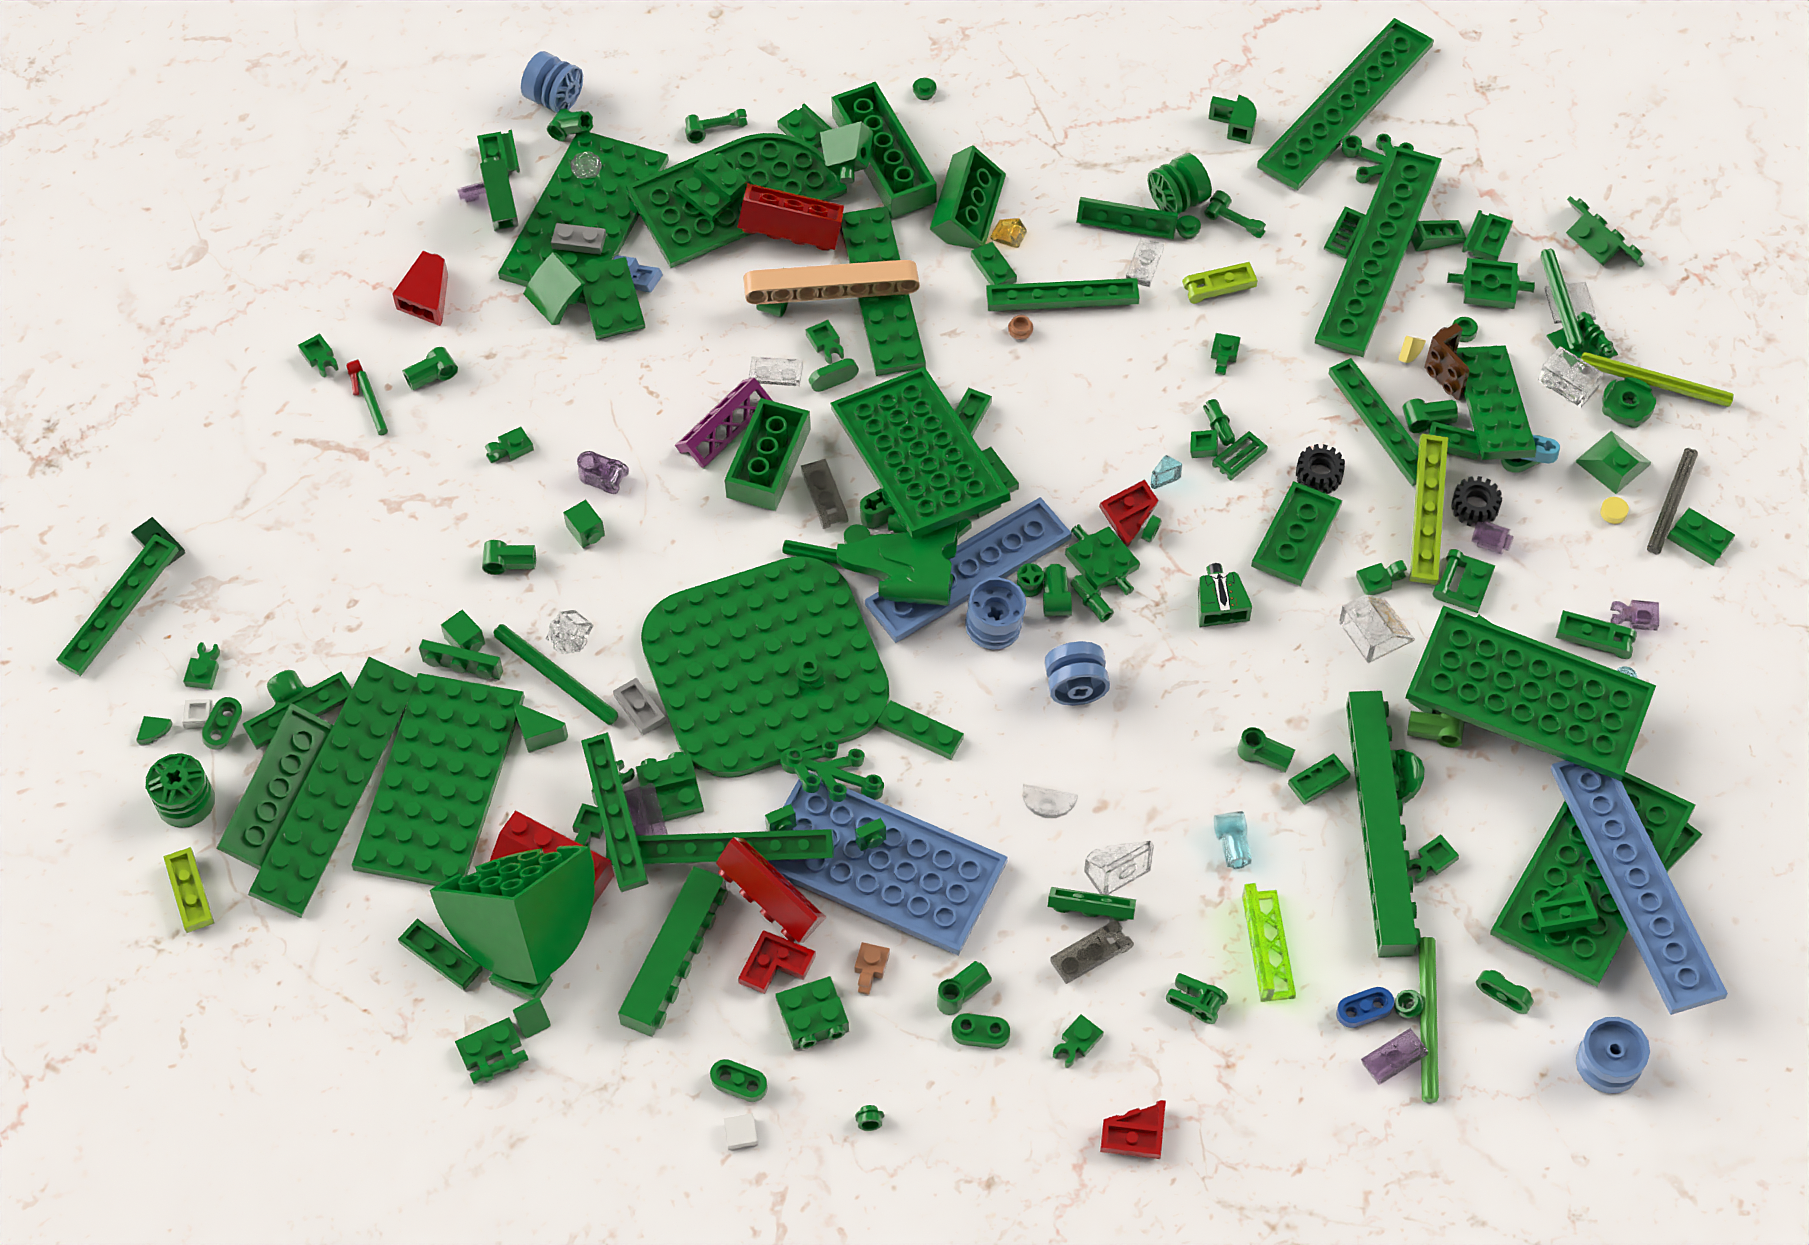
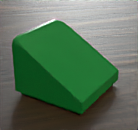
M539 997L512 1010L516 1023L525 1038H529L551 1026Z

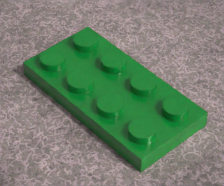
M1293 481L1252 560L1251 567L1301 587L1342 506L1343 500Z

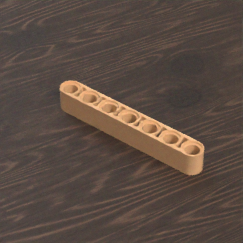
M911 260L753 270L747 272L743 277L746 301L756 305L911 294L920 287L917 265Z

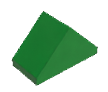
M518 703L515 704L516 718L528 753L567 740L568 732L565 722Z

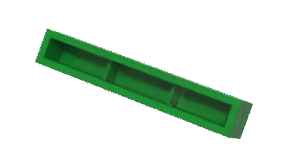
M693 866L618 1012L621 1025L653 1037L657 1028H662L666 1020V1010L669 1004H674L678 997V986L682 978L686 979L692 967L690 962L694 954L698 955L703 947V936L706 930H711L715 923V912L718 906H723L728 897L729 891L726 889L725 879L722 876Z

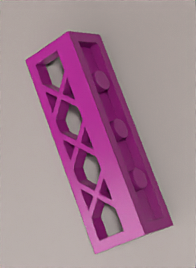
M755 377L742 380L674 446L680 453L689 452L699 466L703 468L749 425L756 407L750 406V395L754 391H756L760 398L773 400ZM735 409H744L743 421L741 423H733V411ZM719 425L727 426L726 437L723 440L715 439L716 428ZM701 442H709V454L705 458L696 449Z

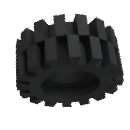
M1314 444L1313 450L1308 446L1305 452L1302 451L1300 457H1298L1296 467L1297 482L1320 492L1325 490L1326 494L1331 493L1332 489L1335 491L1338 489V485L1342 483L1345 470V460L1341 459L1342 454L1340 452L1335 454L1336 448L1334 447L1328 450V445L1323 444V448H1319V444ZM1318 464L1324 465L1330 469V472L1318 474L1313 472L1310 467Z
M1473 476L1469 477L1468 481L1465 479L1461 480V483L1457 484L1452 498L1451 509L1454 510L1453 515L1455 517L1460 515L1458 521L1463 523L1466 520L1467 526L1470 527L1472 523H1475L1476 527H1480L1482 522L1484 526L1489 525L1490 521L1493 523L1496 516H1498L1502 503V492L1497 490L1498 485L1494 483L1491 486V480L1488 478L1483 482L1481 476H1478L1475 481ZM1479 497L1487 505L1483 507L1473 506L1467 501V498Z

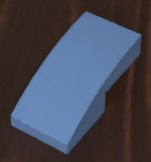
M616 255V256L614 257V259H618V258H622V257H626V256ZM626 257L635 289L651 293L663 276L660 268L639 265L636 258Z

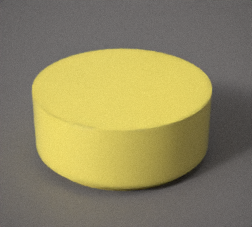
M1609 497L1603 501L1600 514L1605 521L1618 524L1626 519L1629 507L1622 498Z

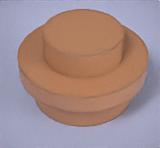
M1024 315L1015 316L1008 324V332L1015 339H1027L1033 333V323Z

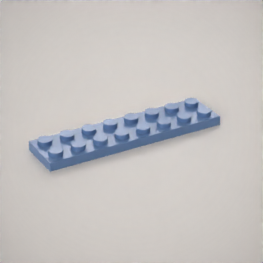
M1039 497L957 545L956 556L949 559L952 564L951 574L953 575L949 606L884 600V597H879L878 592L865 599V606L892 640L897 643L968 601L972 589L979 582L987 578L1000 577L1005 579L1018 571L1022 565L1032 563L1069 541L1072 533L1045 501Z

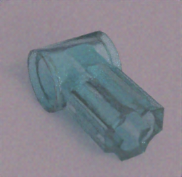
M1236 811L1214 815L1215 834L1217 839L1221 840L1227 867L1240 869L1251 864L1252 857L1246 837L1247 823L1244 812Z

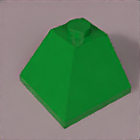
M1612 431L1576 460L1579 466L1615 494L1620 492L1651 465V461Z

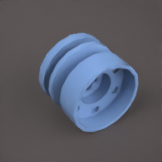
M540 51L528 62L523 72L520 89L525 98L537 104H543L546 108L558 113L560 109L569 110L576 103L583 86L584 76L582 69L578 66L571 65L567 61H561L557 56L546 51Z
M996 577L987 578L979 582L972 589L968 602L965 626L966 632L973 642L980 647L995 650L1004 649L1018 639L1026 609L1025 595L1020 587L1011 580Z

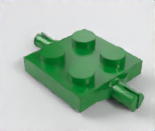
M1467 258L1463 274L1448 272L1447 283L1462 284L1464 304L1514 309L1518 291L1534 293L1535 282L1520 281L1517 273L1518 263Z
M1077 524V527L1075 525L1071 532L1079 542L1066 548L1065 556L1095 590L1118 585L1125 595L1131 594L1134 587L1127 581L1126 577L1139 569V560L1109 526L1088 535L1080 524Z

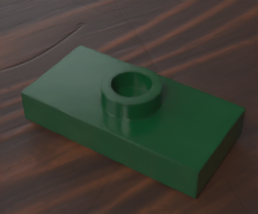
M153 517L131 531L132 536L143 548L154 534L176 545L179 551L167 567L186 554L184 548Z

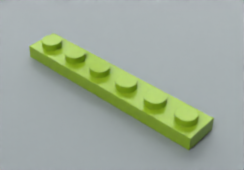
M1422 434L1419 439L1409 581L1432 585H1436L1438 582L1448 437Z

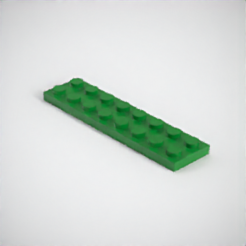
M886 206L843 213L841 231L849 264L901 260L889 211ZM909 294L858 297L875 375L881 376L911 371L924 366L926 368V360Z

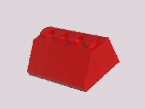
M747 184L737 228L749 234H756L757 232L767 234L771 239H789L797 245L810 244L824 251L835 250L842 223L844 205Z
M515 810L499 832L490 861L542 848L544 854L557 852L559 846L583 845ZM591 850L595 871L594 906L614 877L611 860Z
M733 837L715 863L721 868L718 873L728 883L731 884L734 881L742 888L739 893L748 902L752 903L755 901L762 907L760 913L769 922L773 923L776 921L783 927L780 932L790 942L804 943L826 919V916L744 838Z

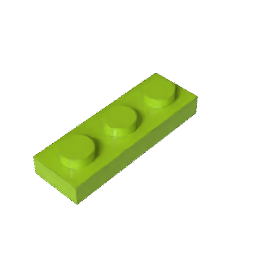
M188 847L163 856L186 933L214 924L192 848Z

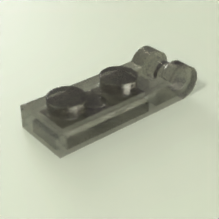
M826 459L801 465V473L819 516L822 529L829 528L831 524L840 522V524L849 522L847 511ZM835 508L836 512L827 513V510Z
M1118 920L1110 922L1050 957L1051 964L1065 984L1070 983L1114 956L1127 952L1134 946L1132 939L1129 936H1125L1122 932L1123 927ZM1107 938H1113L1115 942L1110 945Z

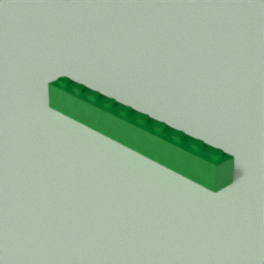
M1352 691L1348 693L1346 713L1378 958L1409 957L1414 955L1416 946H1420L1421 934L1420 929L1415 928L1414 919L1417 918L1416 902H1411L1410 893H1413V878L1407 874V867L1410 866V855L1408 850H1404L1403 842L1406 841V827L1400 823L1403 805L1402 800L1397 799L1396 791H1399L1398 774L1393 772V766L1396 765L1395 750H1390L1389 742H1392V727L1387 725L1386 718L1389 717L1388 701L1383 700L1382 691Z

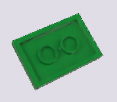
M626 257L577 268L578 276L585 283L582 292L596 340L645 329V321Z

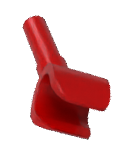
M359 359L348 362L346 365L352 382L354 396L359 395L356 374L359 371H363Z

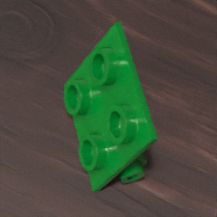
M1585 311L1577 316L1584 339L1582 349H1570L1563 328L1547 334V338L1574 373L1586 369V367L1580 366L1581 356L1585 352L1608 359L1618 355L1612 341H1608L1605 337V332L1600 330L1601 327L1592 320V315Z

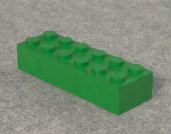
M876 81L832 96V117L838 127L861 121L873 131L869 166L864 169V172L882 203L888 208L891 218L937 203V183Z

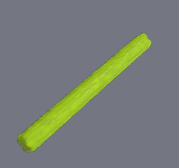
M1587 352L1583 353L1580 359V366L1622 378H1637L1654 387L1726 407L1731 406L1734 394L1724 390Z

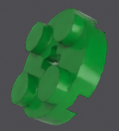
M1625 377L1624 380L1617 382V379L1611 381L1606 386L1602 396L1603 414L1629 427H1639L1642 422L1647 421L1651 417L1656 405V397L1654 398L1652 395L1651 387L1644 381L1633 377ZM1631 398L1633 404H1627L1623 400Z

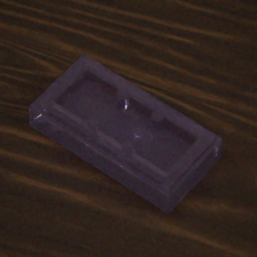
M1410 1028L1363 1057L1361 1062L1376 1083L1380 1085L1427 1056L1428 1050Z

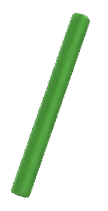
M1421 937L1419 946L1420 995L1424 1000V1008L1420 1013L1421 1092L1423 1102L1435 1103L1439 1098L1436 940L1433 937Z

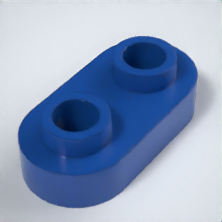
M1373 987L1347 996L1338 1004L1336 1011L1337 1019L1345 1027L1356 1028L1385 1018L1392 1011L1394 997L1389 990L1383 987ZM1379 1002L1383 1007L1376 1008L1373 1003ZM1346 1012H1354L1356 1016L1349 1017Z

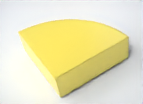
M1406 336L1398 358L1399 361L1409 363L1416 359L1421 353L1426 340Z

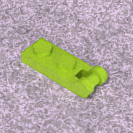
M1250 262L1188 275L1182 280L1184 288L1189 291L1188 298L1192 304H1197L1205 298L1257 287L1258 282Z

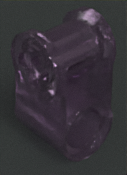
M585 451L577 458L580 481L610 494H617L619 492V484L630 471L623 462L605 457L593 451Z

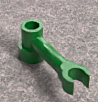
M737 109L729 115L699 120V117L695 114L688 115L685 118L687 140L694 144L700 143L706 137L705 129L726 125L744 127L748 125L746 110Z
M1215 191L1210 198V204L1204 211L1209 219L1216 220L1220 215L1246 228L1248 232L1257 238H1261L1264 235L1266 224L1263 221L1249 219L1228 209L1232 203L1231 197L1224 191Z

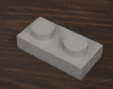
M556 223L551 241L552 249L601 255L606 238V230Z
M637 678L613 690L615 699L642 736L666 723L664 714Z

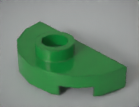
M1399 749L1395 750V772L1399 777L1398 795L1403 803H1407L1421 789L1425 768L1422 760L1416 754Z

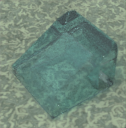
M1168 455L1164 456L1152 471L1151 488L1157 489L1180 479L1182 463Z

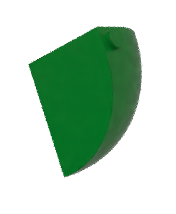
M559 846L557 852L544 854L541 848L508 855L475 866V873L463 878L461 874H457L430 890L436 910L445 927L458 945L473 960L498 976L514 981L527 982L531 985H538L545 982L549 975L560 968L571 957L583 938L594 902V863L589 846Z

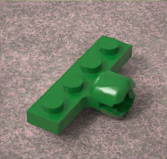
M284 670L274 675L267 682V689L275 705L242 725L256 750L270 743L290 703L319 717L345 703L352 688L342 671L307 688L294 670Z

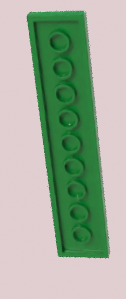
M1393 18L1258 160L1257 168L1298 191L1342 144L1343 139L1360 125L1432 48L1434 39Z
M1398 146L1393 147L1316 334L1315 344L1364 358L1417 222L1440 169L1442 158Z
M368 657L249 890V896L302 918L395 731L418 678Z

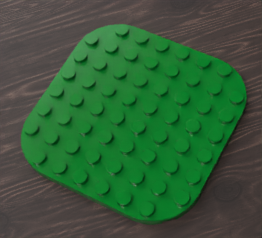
M799 556L784 558L676 592L664 598L653 607L642 627L641 642L643 653L678 747L684 755H691L695 768L711 772L713 776L730 778L748 775L781 764V753L787 749L796 748L805 752L821 748L822 743L826 740L835 741L839 745L857 739L877 726L879 717L889 703V681L886 671L846 579L833 566L815 558ZM804 658H815L822 664L823 674L814 684H805L796 676L795 667ZM806 668L804 670L812 671L813 668Z

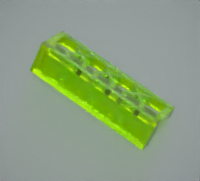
M1256 883L1244 884L1242 901L1260 1002L1295 999L1296 991L1277 890L1257 891ZM1271 899L1273 908L1266 915L1260 909L1259 900ZM1266 923L1277 930V935L1272 941L1265 936L1264 925ZM1271 949L1282 956V961L1277 968L1270 963L1268 952ZM1276 975L1287 983L1288 990L1274 992L1273 979Z

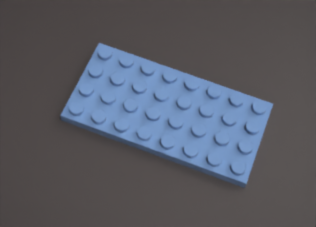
M798 779L784 806L791 804L796 814L797 826L793 827L792 830L833 829L834 858L767 861L789 882L959 956L1008 862V857L848 788L845 800L835 802L829 798V792L821 779L819 790L815 793H808L803 790V784ZM881 818L886 826V840L876 848H867L860 851L856 843L855 829Z

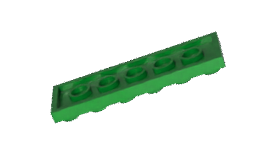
M1506 345L1459 347L1456 355L1468 366L1470 371L1464 395L1482 460L1534 458L1537 449Z
M292 703L289 704L216 849L260 870L333 727L332 724Z

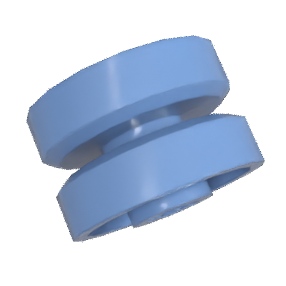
M1085 641L1069 642L1057 646L1045 656L1044 664L1046 675L1049 678L1048 687L1050 697L1054 702L1071 706L1084 705L1100 699L1109 691L1110 681L1108 672L1105 669L1106 660L1104 650L1100 645Z
M1604 1017L1595 1021L1587 1029L1576 1054L1577 1070L1582 1079L1595 1090L1604 1093H1621L1626 1091L1638 1081L1647 1065L1650 1055L1649 1041L1642 1029L1632 1021L1621 1017Z

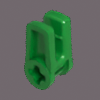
M1178 973L1175 979V987L1180 990L1171 988L1166 995V1001L1169 1004L1208 1024H1215L1218 1019L1217 1012L1221 1005H1225L1228 1000V995L1222 989L1182 973Z

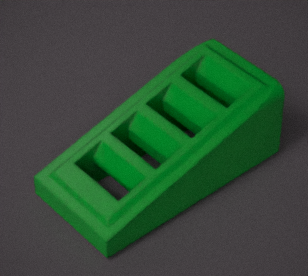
M1345 206L1324 246V250L1347 259L1365 214ZM1345 221L1357 225L1356 228L1345 224ZM1341 228L1353 232V234L1351 235L1346 232L1341 231ZM1337 235L1342 236L1346 239H1349V242L1343 241L1336 237ZM1333 242L1346 247L1345 250L1333 246Z
M1459 220L1418 221L1411 241L1415 251H1425L1465 243L1466 236Z

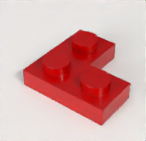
M763 930L738 977V983L765 994L777 970L804 980L816 957V951Z

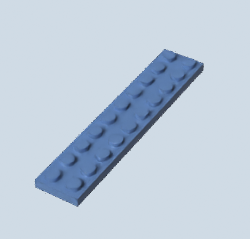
M1567 760L1552 764L1550 770L1670 1015L1726 999L1728 993L1622 782Z

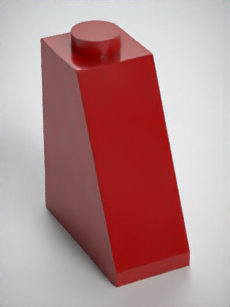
M421 252L392 293L397 310L438 326L442 324L448 281V271L444 258L435 253Z

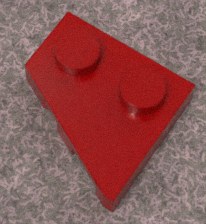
M1144 479L1100 502L1099 508L1121 541L1128 547L1157 506L1159 500Z
M1166 1100L1157 1101L1156 1105L1141 1110L1136 1108L1124 1115H1115L1103 1119L1100 1152L1160 1159Z

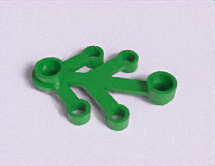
M1379 134L1376 139V147L1379 150H1383L1385 156L1362 147V140L1355 135H1349L1343 139L1341 150L1346 157L1354 158L1359 156L1380 164L1371 167H1359L1355 177L1359 183H1367L1370 181V177L1383 174L1393 150L1391 137L1388 134ZM1404 142L1399 146L1401 148L1409 149L1412 151L1414 150L1413 145L1407 142Z
M826 740L822 743L821 748L805 752L792 748L781 753L780 763L783 770L790 774H797L803 784V790L808 793H815L819 790L821 779L829 792V798L835 802H841L846 798L847 788L845 785L837 783L835 781L837 779L861 787V794L871 799L878 800L883 795L884 782L880 776L871 774L865 778L841 770L851 766L860 767L863 765L865 754L860 749H851L846 757L821 763L814 760L824 757L835 758L837 756L839 747L837 742ZM808 770L816 772L818 776L809 774Z

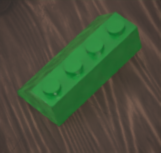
M974 145L952 155L930 226V230L946 244L972 249L986 244L1006 177V173Z

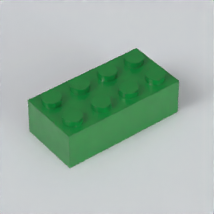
M760 398L725 477L726 498L773 511L777 510L810 433V411Z

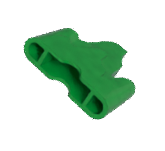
M894 513V515H889L888 531H893V534L872 535L859 542L837 544V563L850 571L871 575L884 580L879 581L878 595L879 597H884V600L949 606L953 575L951 574L952 564L949 559L956 556L960 521L912 539L897 513Z

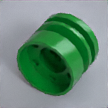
M1184 153L1172 159L1169 164H1163L1148 173L1149 191L1155 204L1162 211L1174 212L1179 215L1181 212H1186L1190 207H1195L1211 197L1212 186L1208 173L1201 161L1191 153Z
M183 753L169 754L159 759L150 767L146 776L145 788L160 818L164 822L179 828L192 827L202 822L211 813L215 804V792L201 763L197 759Z

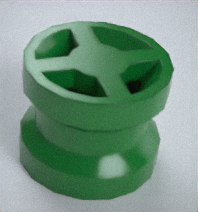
M1034 563L1022 565L1017 571V585L1026 597H1034L1042 592L1044 580L1042 568Z

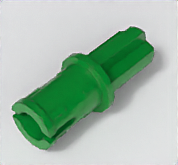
M1211 399L1206 401L1203 409L1209 418L1211 429L1217 430L1222 445L1228 446L1233 444L1236 439L1229 425V417L1223 413L1218 400Z
M1083 575L1075 576L1070 585L1083 599L1082 604L1085 607H1089L1100 622L1110 619L1114 611L1103 600L1101 592L1095 590Z

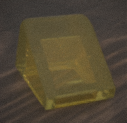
M1020 218L1001 219L998 221L990 239L1018 248L1027 233V229Z

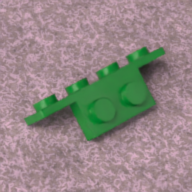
M1571 196L1567 198L1569 204L1582 216L1566 234L1599 264L1604 266L1619 250H1622L1640 267L1645 264L1641 258L1643 253L1633 244L1630 247L1623 242L1625 237L1616 229L1611 232L1606 227L1608 223L1598 213L1593 216L1588 211L1590 207L1581 198L1577 201Z

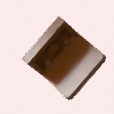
M1457 323L1448 328L1443 327L1432 337L1424 368L1430 377L1435 378L1443 386L1444 391L1448 395H1452L1456 400H1459L1463 397L1470 371L1468 366L1456 355L1463 331Z

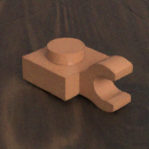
M861 943L854 967L855 973L860 974L858 993L869 995L874 977L883 979L890 955V948Z

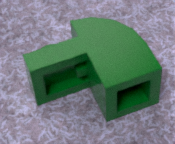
M1238 95L1237 101L1212 96L1208 119L1229 124L1227 139L1251 144L1257 117L1254 103L1242 95Z

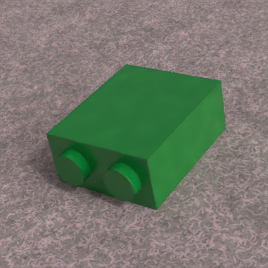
M498 156L484 159V163H480V169L494 231L519 226L505 159H499Z

